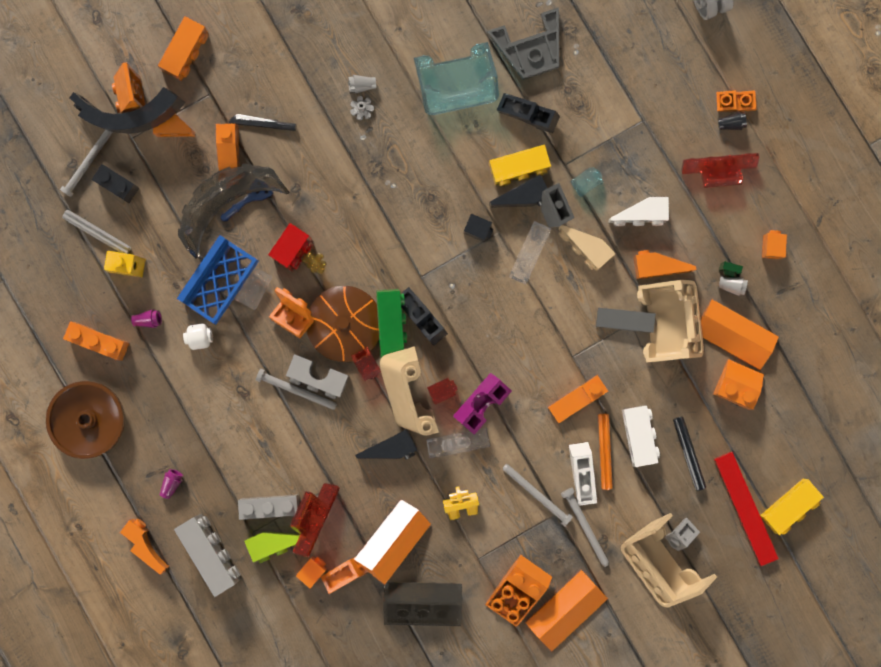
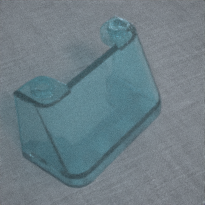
M488 42L476 44L471 48L469 57L434 64L430 56L423 55L414 58L425 112L428 115H437L489 104L499 98L498 76Z

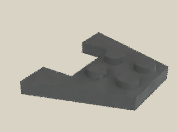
M559 7L541 13L540 16L546 30L545 32L511 43L505 25L487 31L489 37L522 80L559 68Z

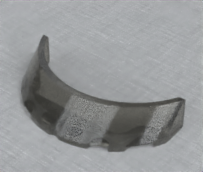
M242 164L240 167L232 169L228 167L213 174L211 178L203 181L194 190V196L188 205L185 204L182 210L183 217L180 229L178 228V237L186 250L197 259L199 257L201 240L207 226L224 206L236 198L252 192L276 191L287 195L290 193L276 172L267 166Z

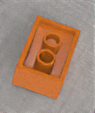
M127 62L122 63L114 75V83L112 84L113 92L118 98L116 109L120 114L132 112L146 105L140 76Z

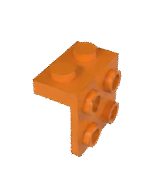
M277 287L274 291L280 303L269 318L300 339L314 322L311 316L312 312L307 308V303L301 298L295 299L287 289L283 288L281 290Z

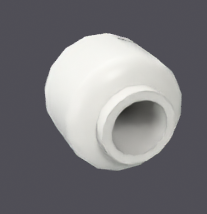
M206 324L190 325L187 328V333H183L184 343L188 344L192 350L208 348L210 343L213 342L212 330Z

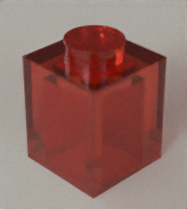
M368 347L351 355L364 381L377 377L381 372Z
M449 378L427 387L435 405L456 396L455 391L458 390L454 380L450 381Z

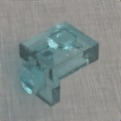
M592 167L571 180L570 183L578 195L583 197L595 187L604 183L600 171Z

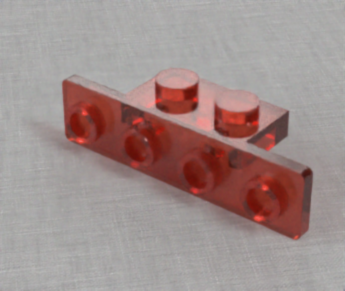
M747 153L720 157L690 158L683 160L681 172L682 174L701 173L704 188L742 185L743 178L740 169L756 168L760 155L759 153Z
M324 483L318 497L312 492H305L290 524V527L300 534L293 550L294 554L305 557L310 556L339 492V486Z

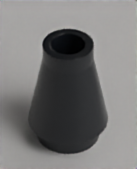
M739 111L718 119L719 130H742V128H747L745 112L740 113Z

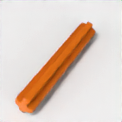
M599 414L601 488L603 490H611L612 468L609 414Z

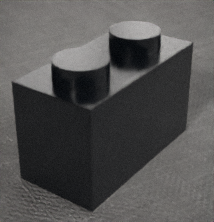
M101 164L92 178L94 182L127 203L131 202L139 189L138 186Z

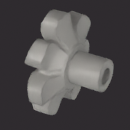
M362 96L357 97V102L352 101L350 104L354 108L350 111L351 115H357V120L360 121L363 120V116L366 119H370L371 114L369 112L374 111V106L370 105L371 100L369 98L363 100Z

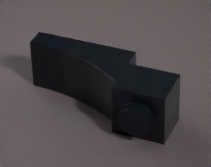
M506 93L503 94L497 111L501 114L513 117L534 126L536 129L552 134L560 118V115L555 110Z
M410 287L402 292L404 293L405 305H401V308L433 346L448 335L444 327Z

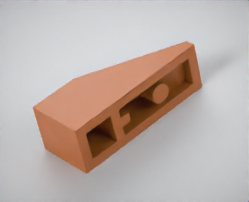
M216 124V147L220 185H240L239 128L236 124Z
M649 250L639 251L638 255L633 257L637 280L697 270L694 265L656 252L650 253Z

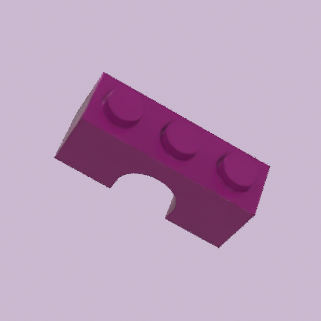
M490 373L453 417L475 435L487 421L484 418L486 408L493 403L501 405L512 390Z

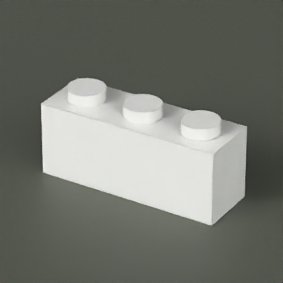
M647 406L623 409L622 415L632 466L640 467L658 463L657 458H660L659 448L655 447L654 444L656 432L654 428H651L650 420H653L651 409H648Z

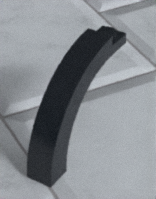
M165 87L143 107L121 114L102 112L86 98L74 92L69 97L75 103L73 106L81 111L78 116L85 121L111 132L125 134L139 133L155 128L170 119L185 104V101Z

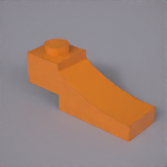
M596 375L556 401L548 409L556 421L560 423L607 393L608 390L599 376Z
M140 519L129 520L120 533L135 544L130 551L157 573L163 574L169 565L153 549L147 536L149 530L145 528L146 524Z
M356 557L349 559L321 576L329 594L369 573L354 561Z

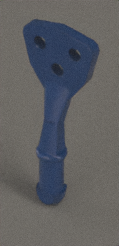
M257 177L252 183L248 195L243 200L233 204L225 213H222L221 221L227 222L234 214L252 201H263L273 196L274 193L270 185L262 177Z

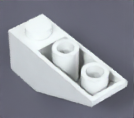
M649 197L611 217L609 223H614V226H625V223H633V226H644V223H652V226H662L663 223L669 220L668 197Z

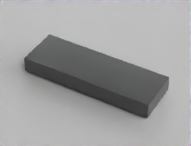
M598 308L596 327L654 333L656 314Z

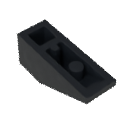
M538 175L489 202V206L491 208L533 207L538 204L540 207L542 204V191L548 188L541 175Z
M408 429L355 456L357 459H400L404 457L407 460L415 456L414 451L418 449Z

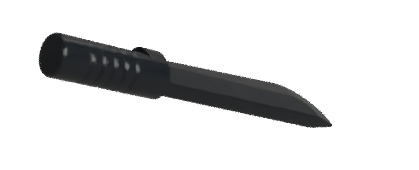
M241 114L234 115L229 121V124L289 131H296L297 129L296 123L278 122V120Z

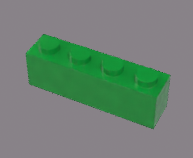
M399 289L376 290L381 358L386 354L404 350V343H407V333L403 332L402 324H406L405 313L401 311V305H405L404 293L400 294Z

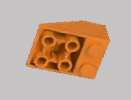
M520 555L485 605L517 627L547 591L552 576Z

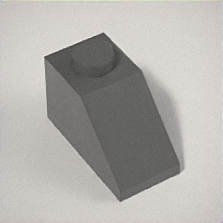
M560 183L542 191L541 211L549 228L561 226L575 218Z

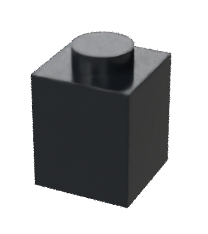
M471 214L463 234L485 242L486 238L490 239L494 228H491L492 222Z

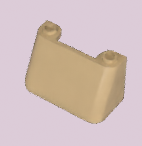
M676 280L638 286V300L643 305H647L648 313L656 314L654 333H650L651 343H648L643 350L646 362L702 357L704 346L696 283L691 280Z
M415 347L384 355L380 360V369L396 423L400 427L422 435L438 433L433 409H425L422 407L421 402L414 404L408 382L418 379L421 374Z

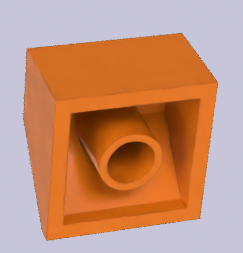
M728 359L713 395L748 410H754L761 393L764 374Z

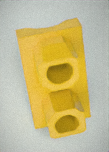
M458 486L455 487L457 493L449 494L450 499L443 500L445 513H448L450 520L460 518L459 510L467 509V514L470 516L478 514L479 501L476 492L471 494L468 493V490L460 492Z

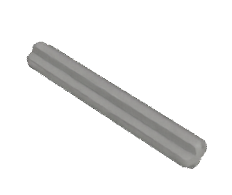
M69 210L64 212L62 216L64 220L118 252L129 254L131 247L73 212Z

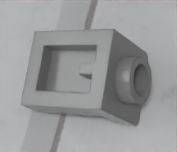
M685 518L665 538L672 548L680 551L687 548L700 531L688 518Z

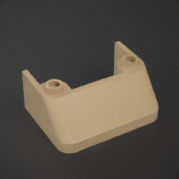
M671 513L652 521L621 545V551L656 601L663 607H671L701 595L717 578L713 574L701 579L698 573L692 569L682 571L660 541L666 535L663 525L673 516Z

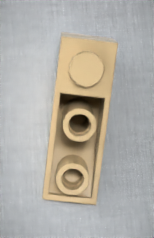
M564 225L558 228L560 237L565 242L569 241L573 245L571 247L578 256L582 255L586 259L584 262L591 270L595 269L597 271L615 255L614 251L600 238Z

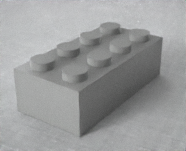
M199 514L175 528L174 531L212 594L216 597L241 580L239 577L241 573L237 566H233L230 562L231 556L226 549L223 550L219 544L221 540L216 532L213 533L210 529L211 523L209 519Z

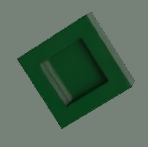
M726 261L720 263L719 271L724 272L723 275L728 277H735V275L741 274L743 266Z

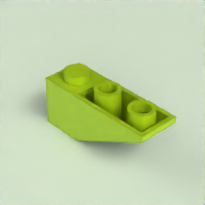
M264 531L246 539L244 542L252 561L263 563L270 559L269 555L276 553L279 556L288 552L287 548L294 545L297 548L306 544L305 540L309 536L306 534Z

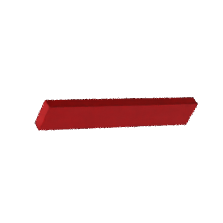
M733 452L714 458L759 566H764L778 560L779 558Z

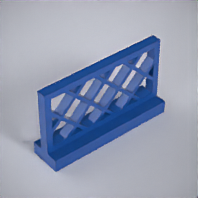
M219 235L177 299L216 325L259 261ZM232 247L235 249L236 257L227 259V253ZM250 259L251 263L249 266L242 269L240 260ZM237 261L238 270L229 272L228 263ZM224 264L225 273L217 275V267ZM239 274L237 284L231 285L230 276ZM226 277L227 286L218 288L217 279ZM213 280L214 289L206 291L205 285L208 281ZM228 290L226 300L220 301L219 292ZM215 293L216 302L208 304L206 295ZM202 296L204 305L194 306L193 303L196 298ZM217 306L218 312L214 318L210 317L208 308Z

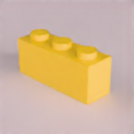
M545 144L489 160L495 185L500 184V187L507 186L516 179L518 181L527 180L533 174L537 176L547 174V170L551 168Z
M803 478L764 511L760 517L775 534L784 535L791 530L793 523L796 521L800 522L806 517L805 513L807 511L817 508L821 504L820 500L824 497L809 479Z

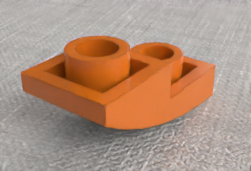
M755 90L716 92L717 112L756 111Z

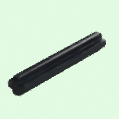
M684 417L674 418L673 422L695 489L697 491L706 489V484Z

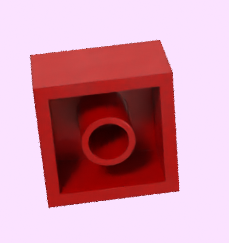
M289 223L268 255L292 272L293 269L297 270L303 261L301 258L304 253L308 254L312 249L313 240L308 234Z

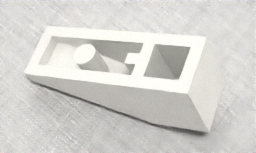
M585 442L569 445L577 503L579 506L597 503L593 458L589 444Z

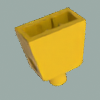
M107 251L104 270L109 273L143 278L146 259L132 254Z

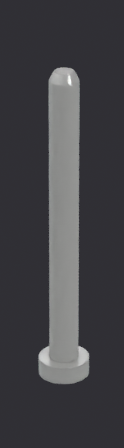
M108 130L103 132L66 187H61L60 190L70 197L73 196L72 190L113 132Z
M260 368L255 380L257 382L263 380L330 409H335L337 406L331 400L266 374L264 369Z
M507 464L504 465L503 471L562 521L561 525L565 527L573 518L571 514L566 515Z
M573 487L561 493L562 497L568 500L602 566H608L609 561L573 495L575 492Z

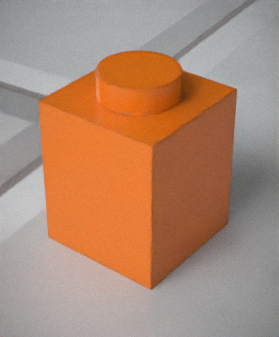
M770 230L769 233L763 235L762 258L780 260L785 258L787 234H781V231Z
M312 556L297 573L296 577L311 588L326 571V563L318 556L316 558Z

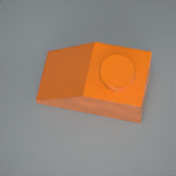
M176 114L166 122L153 128V134L156 137H195V132Z

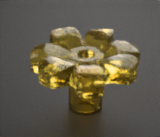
M309 252L303 258L306 267L311 268L313 273L318 272L322 274L327 265L322 260L324 256L321 253H317L315 256L313 252Z

